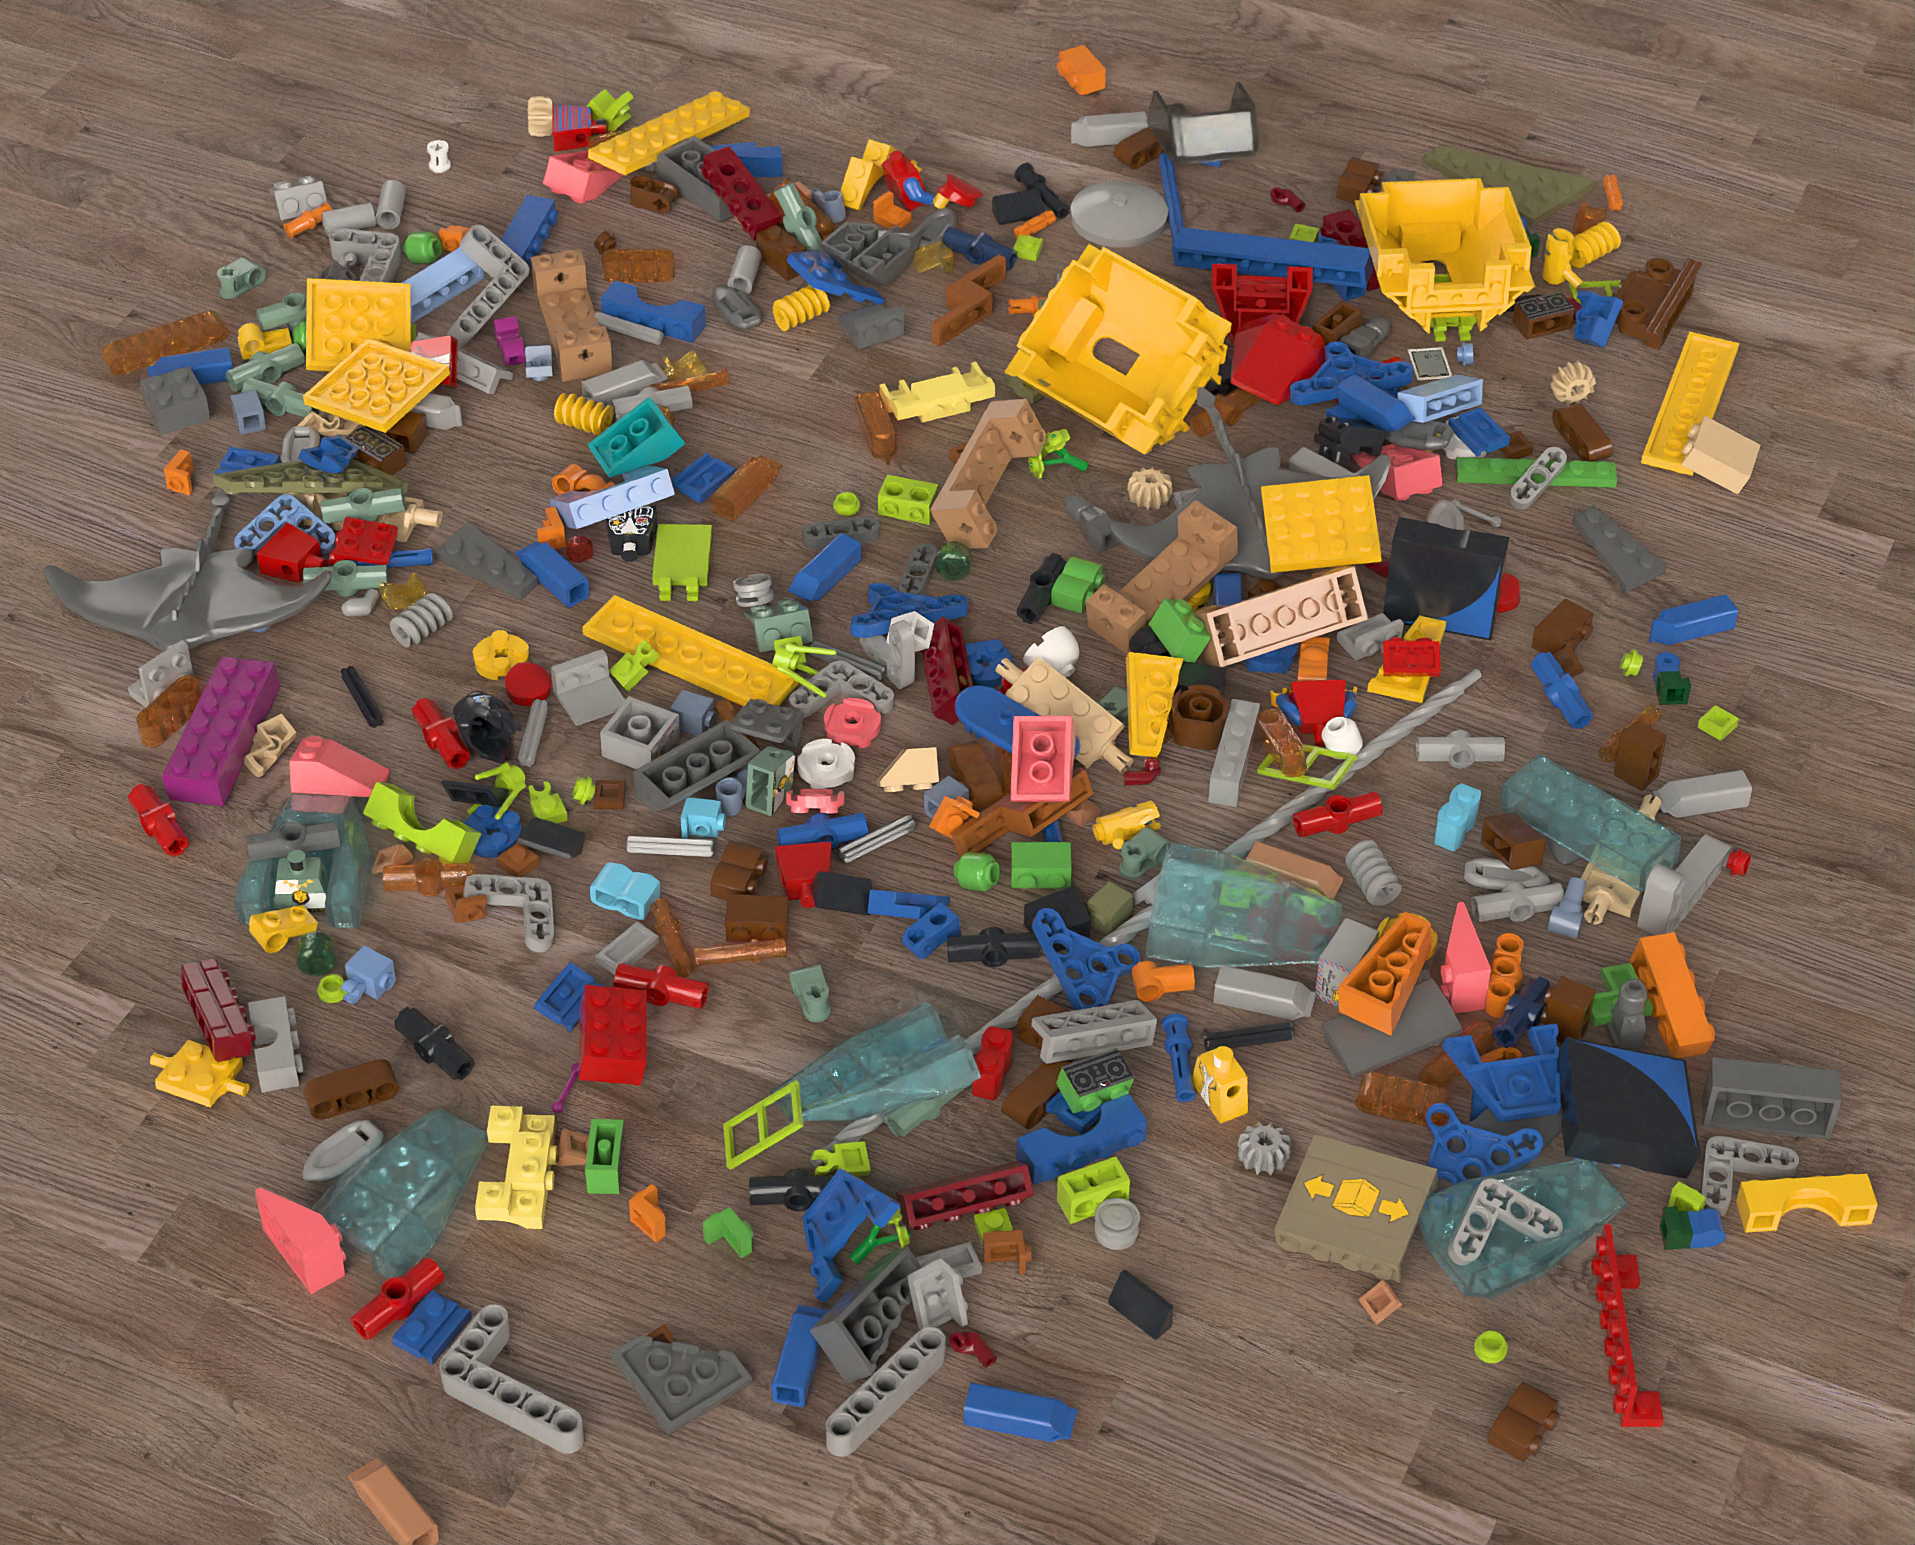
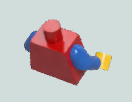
M901 151L890 153L889 158L882 163L886 185L908 212L923 204H933L939 209L946 207L950 201L949 199L943 197L940 193H937L934 197L932 193L926 192L919 174L922 168L917 166L918 163L912 159L910 161Z
M1345 679L1291 682L1288 695L1287 688H1282V693H1274L1273 690H1270L1271 705L1280 708L1292 725L1298 727L1301 734H1314L1315 746L1326 747L1321 736L1322 730L1328 721L1333 718H1351L1357 707V687L1354 686L1353 690L1345 689Z

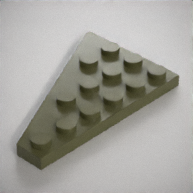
M1443 145L1424 154V163L1451 179L1481 178L1484 188L1509 187L1519 216L1524 217L1527 225L1531 227L1592 191L1595 186V181L1589 178Z
M354 459L340 473L324 472L307 465L301 460L214 474L213 485L224 489V492L227 494L252 492L287 493L291 495L300 493H346L350 495L352 491L359 488H367L372 493L403 488L404 493L408 492L407 481Z

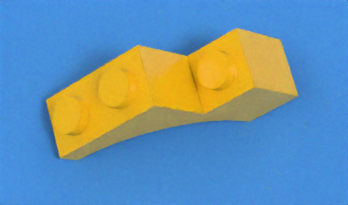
M869 139L863 158L851 157L840 190L845 207L862 211L865 200L873 185L884 175L882 163L889 158L890 153L898 150L890 145Z

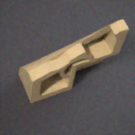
M321 410L318 414L311 411L297 426H312L318 431L319 435H342L346 438L364 425Z
M282 713L257 725V733L253 738L254 744L244 759L246 767L257 777H261L266 773L297 736L296 731Z

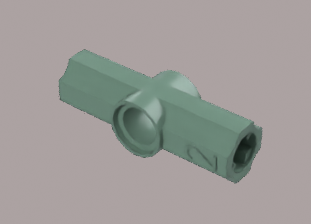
M794 182L776 189L774 193L785 213L783 221L787 232L792 235L795 234L798 242L805 246L807 251L823 250L821 248L822 240L815 228L817 222L815 212L810 207H805Z
M289 293L283 298V302L257 309L256 316L262 331L286 324L298 326L301 321L306 320L307 294Z
M297 343L270 354L265 351H259L250 358L248 363L225 372L226 380L234 393L243 389L244 382L248 378L272 384L280 378L283 372L303 365L305 357Z
M248 378L244 382L241 393L256 390L260 403L265 405L268 411L276 416H282L285 412L306 417L311 411L316 414L320 411L305 405L303 395L305 394L298 393L295 387L287 382H281L275 386Z
M359 488L352 491L349 497L321 501L322 517L325 524L342 522L345 520V517L375 521L378 515L406 511L403 488L373 493L367 488Z
M341 560L335 563L333 567L304 568L303 584L319 576L324 571H331L332 579L324 591L336 590L338 595L345 597L353 596L363 589H389L387 565L357 566L353 561Z
M951 1063L932 1079H923L917 1082L914 1086V1093L885 1115L884 1120L890 1132L897 1137H904L923 1121L938 1118L941 1114L942 1106L970 1085V1077L966 1073L965 1068L958 1063Z

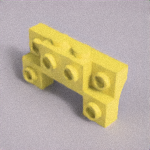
M977 362L971 363V372L961 374L957 367H953L952 374L912 383L911 391L904 379L899 380V390L891 392L888 391L885 384H880V399L889 413L893 412L897 420L919 416L922 423L971 411L972 402L995 397L994 382L991 377H987L982 372Z
M491 1106L487 1128L489 1143H511L505 1182H479L475 1206L477 1220L506 1221L528 1229H543L548 1190H553L554 1171H551V1165H556L558 1159V1147L554 1145L556 1135L555 1115H524L523 1107Z

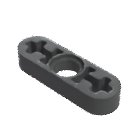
M871 516L811 523L803 528V544L809 549H823L838 536L835 534L836 531H846L848 533L845 535L860 543L873 542L880 536V523Z
M921 543L914 547L899 581L898 591L924 595L937 564V548L934 545ZM924 556H926L925 562L921 561V558H924ZM913 572H923L924 575H922V576H913L911 573H913Z

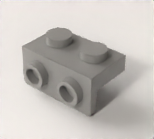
M1381 613L1338 632L1337 641L1357 661L1379 651L1383 641H1387L1390 638H1401L1404 623L1401 619L1391 622Z
M940 1258L907 1275L919 1329L938 1327L951 1319H954L961 1327L968 1324L966 1315L968 1304L962 1295L960 1286L963 1284V1280L955 1267L951 1268Z

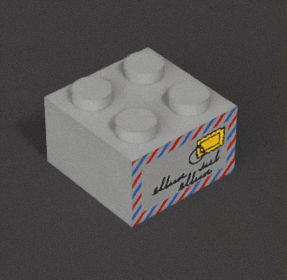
M628 696L600 732L602 757L638 769L671 751L680 740L679 714Z
M1348 918L1344 919L1319 958L1315 991L1317 992V999L1339 1008L1338 986L1378 942L1379 931Z

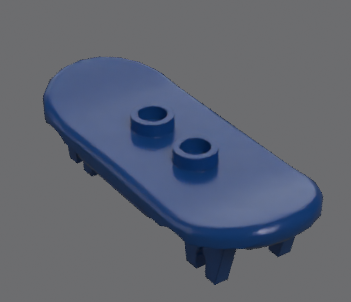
M976 685L967 687L960 692L955 702L956 715L960 722L964 723L966 732L971 733L974 731V736L978 739L983 737L1011 754L1013 748L1014 716H1041L998 690L987 686ZM1076 735L1074 759L1079 754L1081 747Z

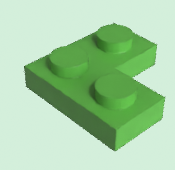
M1631 963L1602 968L1600 976L1608 992L1595 994L1590 1017L1594 1027L1611 1022L1612 1014L1610 1011L1617 1002L1621 986L1630 979L1639 980ZM1648 996L1642 1011L1644 1017L1651 1016L1653 1006Z

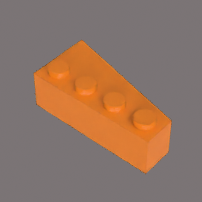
M1405 911L1338 986L1339 1012L1392 1036L1431 950V922Z
M1675 932L1640 938L1628 963H1631L1636 975L1643 982L1647 990V996L1653 1006L1651 1017H1658L1659 1019L1657 1030L1670 1057L1686 1058L1707 1054L1715 1040V1031L1713 1025L1708 1023L1705 1016L1704 1000L1697 994L1695 976L1693 971L1687 967L1683 944L1678 942Z

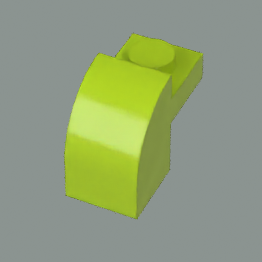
M604 89L586 107L591 108L592 119H606V131L612 132L632 117L628 111L631 109L629 104L634 99V96L629 91H626L615 100Z

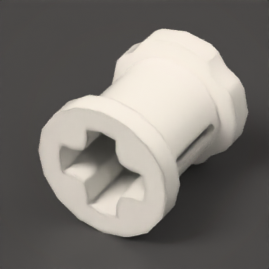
M435 140L427 145V152L431 157L429 168L433 172L442 173L451 167L450 160L447 158L449 145L445 141Z

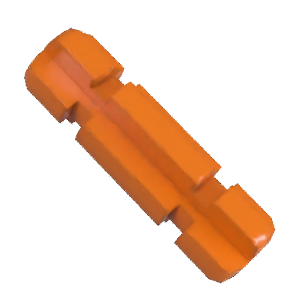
M1607 174L1604 176L1603 184L1609 208L1612 211H1620L1623 200L1619 184L1617 183V177L1614 174L1611 176Z
M1051 210L1045 211L1040 216H1036L1023 223V225L1014 229L1016 239L1019 235H1033L1046 228L1047 225L1055 223L1056 217L1054 212Z

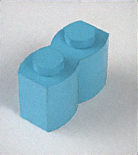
M1462 783L1452 790L1449 802L1443 805L1438 813L1434 837L1435 845L1451 851H1456L1463 845L1466 832L1470 831L1477 821L1481 797L1480 790Z
M608 862L590 886L591 901L602 908L618 910L628 917L644 920L660 897V881L651 874L632 872L623 864Z

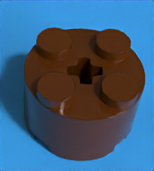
M1203 684L1191 685L1188 687V690L1182 693L1181 690L1178 691L1173 697L1171 713V733L1174 737V742L1179 746L1196 749H1206L1209 751L1217 749L1229 713L1227 697L1224 699L1220 695V690Z

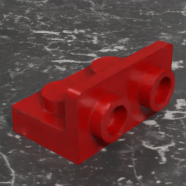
M1390 638L1387 641H1383L1380 649L1383 656V676L1440 677V641H1432L1430 638H1419L1415 641Z

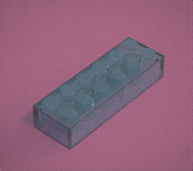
M1541 754L1537 755L1503 783L1502 810L1507 813L1515 812L1532 828L1641 893L1645 891L1647 879L1656 864L1659 863L1671 868L1679 861L1680 835Z

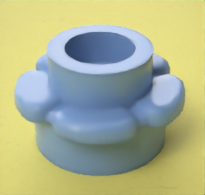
M1465 341L1462 342L1461 347H1457V362H1463V367H1466V364H1473V344H1465Z

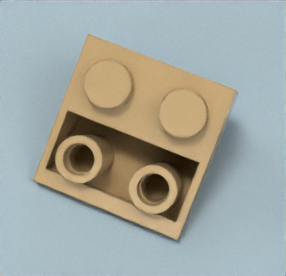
M936 747L903 749L876 780L877 786L884 787V792L904 791L903 785L912 784L915 790L931 789L932 783L939 782Z

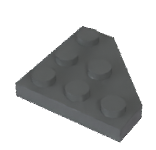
M639 1335L611 1353L613 1362L668 1436L749 1386L752 1382V1377L733 1352L719 1350V1353L701 1350L699 1349L700 1346L674 1341L672 1344L652 1341V1337Z

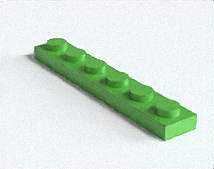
M1456 457L1457 483L1516 484L1536 460ZM1549 460L1548 466L1546 468L1549 469L1550 466L1555 461L1558 462V460ZM1566 461L1564 469L1549 486L1616 488L1617 474L1615 462ZM1534 473L1530 476L1531 480L1535 483H1543L1545 481L1542 474Z

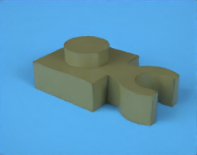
M1004 375V384L1014 388L1015 394L1027 399L1030 403L1034 404L1044 397L1038 391L1025 385L1017 376ZM1041 378L1037 380L1046 387L1051 385Z

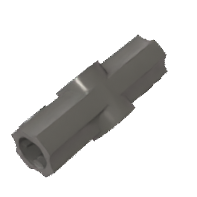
M336 821L303 826L298 822H288L282 825L279 831L246 836L250 862L282 856L287 858V855L293 850H301L306 856L308 852L341 847Z

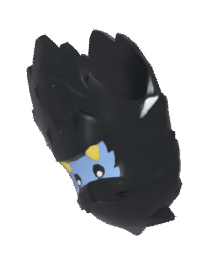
M475 690L467 694L453 707L456 726L461 732L464 741L481 758H486L496 763H503L504 760H509L511 757L510 734H515L516 729L521 731L520 719L510 711L502 700L489 692Z

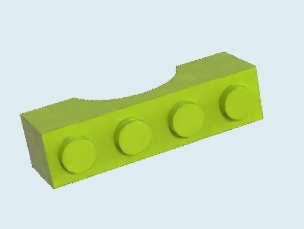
M376 782L363 811L364 815L373 819L371 822L373 825L385 830L390 828L395 831L393 835L396 838L406 842H410V840L417 844L416 849L426 854L432 855L434 853L438 855V861L447 866L455 867V864L468 865L482 833L461 821L443 819L438 825L427 830L416 817L414 795L394 784Z

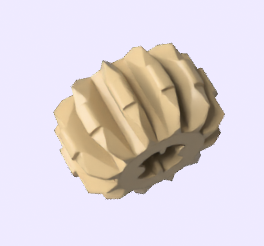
M544 96L531 97L528 101V132L530 135L537 137L550 136L553 131L552 100Z
M1576 361L1574 364L1567 362L1564 368L1558 366L1559 373L1552 374L1553 381L1550 383L1556 399L1568 406L1573 402L1579 403L1583 398L1588 400L1587 394L1594 392L1593 386L1596 384L1595 377L1589 366L1583 365L1579 361Z
M1153 467L1150 470L1141 468L1140 472H1133L1132 477L1129 478L1127 491H1129L1130 502L1136 503L1137 508L1145 506L1147 510L1150 507L1159 510L1160 505H1167L1173 493V486L1170 475L1164 474L1163 469L1156 471Z

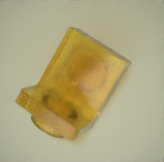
M939 240L931 245L922 246L915 252L914 267L918 273H922L941 264L944 270L950 273L953 271L954 254L949 247L946 248L943 242Z
M694 349L673 364L667 356L662 358L667 366L663 369L671 382L676 379L681 387H684L707 371Z
M412 572L407 584L382 582L378 591L387 608L399 610L407 609L415 604L416 601L423 599L426 587L418 573Z

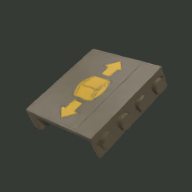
M1314 1134L1275 1226L1276 1245L1289 1252L1298 1251L1311 1255L1319 1261H1331L1341 1264L1352 1271L1361 1270L1368 1272L1381 1280L1391 1279L1400 1282L1401 1262L1428 1195L1434 1196L1438 1187L1437 1169Z

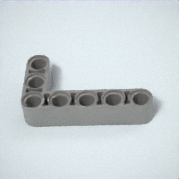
M480 224L473 225L462 238L460 247L469 258L494 279L448 330L447 336L458 339V347H464L529 274L528 264L491 231Z
M343 228L330 232L329 242L331 255L334 260L338 261L340 255L347 252L348 254L354 253L356 255L357 264H366L359 281L393 283L402 261L400 239L396 234Z
M1705 834L1675 871L1659 863L1656 864L1647 879L1637 927L1653 936L1674 932L1725 868L1733 847Z
M498 1304L485 1306L479 1311L439 1363L444 1392L560 1452L574 1453L578 1451L584 1444L583 1422L579 1412L489 1367L508 1343L511 1332L506 1309Z

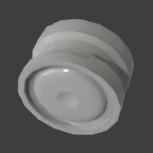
M751 574L744 580L743 577L734 580V590L738 593L736 595L737 605L751 607L772 601L774 594L773 590L770 589L772 584L771 576L768 574Z
M1112 1198L1102 1202L1095 1212L1094 1235L1097 1241L1104 1247L1112 1250H1123L1132 1246L1139 1235V1210L1133 1203L1122 1198Z

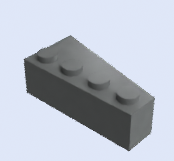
M907 1246L882 1256L810 1329L812 1335L847 1384L873 1375L877 1367L875 1363L879 1355L885 1352L889 1344L887 1340L892 1330L898 1327L902 1319L900 1315L904 1307L909 1305L912 1300L907 1275L922 1267Z

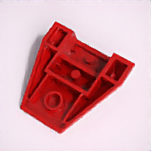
M1212 264L1211 289L1221 317L1232 323L1231 331L1228 333L1232 348L1235 334L1245 322L1276 313L1286 316L1291 321L1299 324L1312 293L1313 267H1287L1286 277L1240 276L1237 275V265Z
M1276 313L1245 322L1234 337L1230 383L1268 402L1279 405L1290 399L1291 384L1311 379L1326 362V345L1323 338L1311 328L1301 326L1291 321L1288 317Z

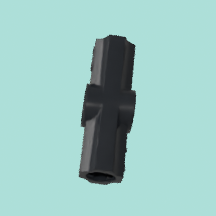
M1051 553V555L1045 556L1039 569L1031 574L1030 585L1017 607V616L1023 622L1033 624V622L1039 621L1046 607L1051 604L1052 588L1067 563L1062 559L1061 555Z
M989 927L983 929L979 935L947 936L949 963L982 961L985 966L1000 967L1009 959L1039 958L1040 956L1039 941L1034 932L1005 933L998 927Z
M406 1007L399 1012L397 1019L394 1021L395 1029L414 1045L417 1054L424 1062L430 1064L433 1061L453 1080H463L469 1076L471 1069L475 1066L474 1059L455 1043L452 1034L444 1025L438 1024L435 1026L415 1007Z
M796 1168L787 1171L784 1176L750 1177V1205H785L791 1211H805L810 1208L834 1175H812L808 1170Z

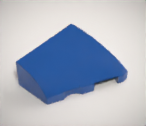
M1578 291L1577 298L1581 300V309L1576 311L1575 319L1577 324L1574 338L1586 344L1604 348L1623 301L1617 297L1599 296L1590 291Z
M342 435L328 436L322 438L319 447L301 449L298 459L318 470L340 473L355 457L359 448Z
M870 890L868 913L920 919L940 902L947 907L950 902V896Z

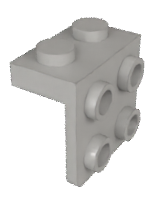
M305 176L297 178L298 183L294 184L288 181L273 183L274 188L269 189V192L275 197L279 219L285 220L299 217L302 212L306 210L311 211L327 202L323 182L315 179V177Z

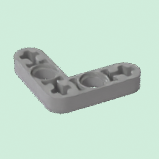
M901 620L889 626V644L886 643L887 640L882 635L860 638L864 652L873 662L885 666L886 676L898 689L914 683L915 638L913 630L906 620Z
M845 661L830 663L808 680L816 687L823 686L827 688L824 691L827 694L825 698L803 685L789 697V707L794 711L804 713L803 718L815 713L840 692L850 698L869 701L874 705V710L877 713L879 711L880 714L888 713L894 708V692L889 687ZM862 684L866 685L867 688L864 690H857L854 688V686Z
M472 874L466 878L463 890L465 898L484 894L488 905L523 907L526 946L538 953L548 951L551 948L554 936L552 890L547 881L539 878ZM507 887L512 889L515 893L504 894L500 891V889ZM535 892H538L540 900H535ZM541 912L546 917L538 919L533 917L531 913ZM537 930H541V939H538L536 935Z
M1724 1136L1711 1137L1707 1141L1703 1158L1700 1194L1707 1197L1704 1209H1715L1720 1213L1721 1217L1727 1213L1731 1201L1733 1171L1778 1179L1792 1178L1797 1171L1799 1156L1795 1151L1787 1147ZM1717 1150H1722V1154H1717ZM1734 1152H1738L1736 1158L1733 1157ZM1752 1153L1758 1156L1760 1160L1750 1162L1743 1155ZM1766 1158H1770L1769 1163H1765ZM1781 1161H1785L1786 1166L1781 1165ZM1718 1172L1724 1175L1726 1179L1716 1181L1709 1174ZM1713 1192L1719 1193L1718 1204L1712 1203Z
M1486 1179L1474 1189L1449 1242L1448 1255L1456 1264L1468 1265L1480 1255L1496 1219L1501 1220L1542 1244L1550 1243L1560 1236L1563 1229L1562 1221L1554 1212L1495 1179ZM1487 1189L1493 1191L1492 1197L1494 1199L1491 1201L1486 1199L1487 1193L1485 1191ZM1506 1197L1508 1200L1503 1204L1501 1209L1500 1205L1503 1203L1501 1200ZM1512 1203L1520 1204L1524 1208V1219H1518L1512 1215L1510 1210ZM1471 1214H1477L1483 1218L1484 1229L1478 1230L1472 1227L1469 1220ZM1535 1214L1536 1217L1533 1218V1221L1535 1222L1529 1225L1528 1222L1532 1219V1217ZM1545 1221L1549 1223L1548 1229L1550 1232L1547 1234L1543 1232L1544 1226L1542 1223ZM1468 1236L1472 1237L1473 1239L1467 1246L1469 1253L1463 1255L1460 1245L1467 1240Z

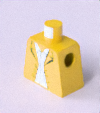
M1221 1046L1197 1057L1192 1076L1193 1085L1220 1124L1247 1114V1076L1234 1058L1233 1051L1229 1047Z

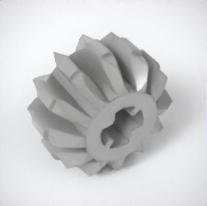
M1258 1121L1255 1128L1246 1126L1244 1134H1240L1238 1138L1239 1161L1244 1162L1246 1170L1255 1168L1257 1175L1261 1171H1266L1270 1176L1274 1169L1282 1171L1285 1163L1291 1157L1290 1136L1284 1135L1283 1127L1274 1129L1272 1122L1267 1126H1263Z

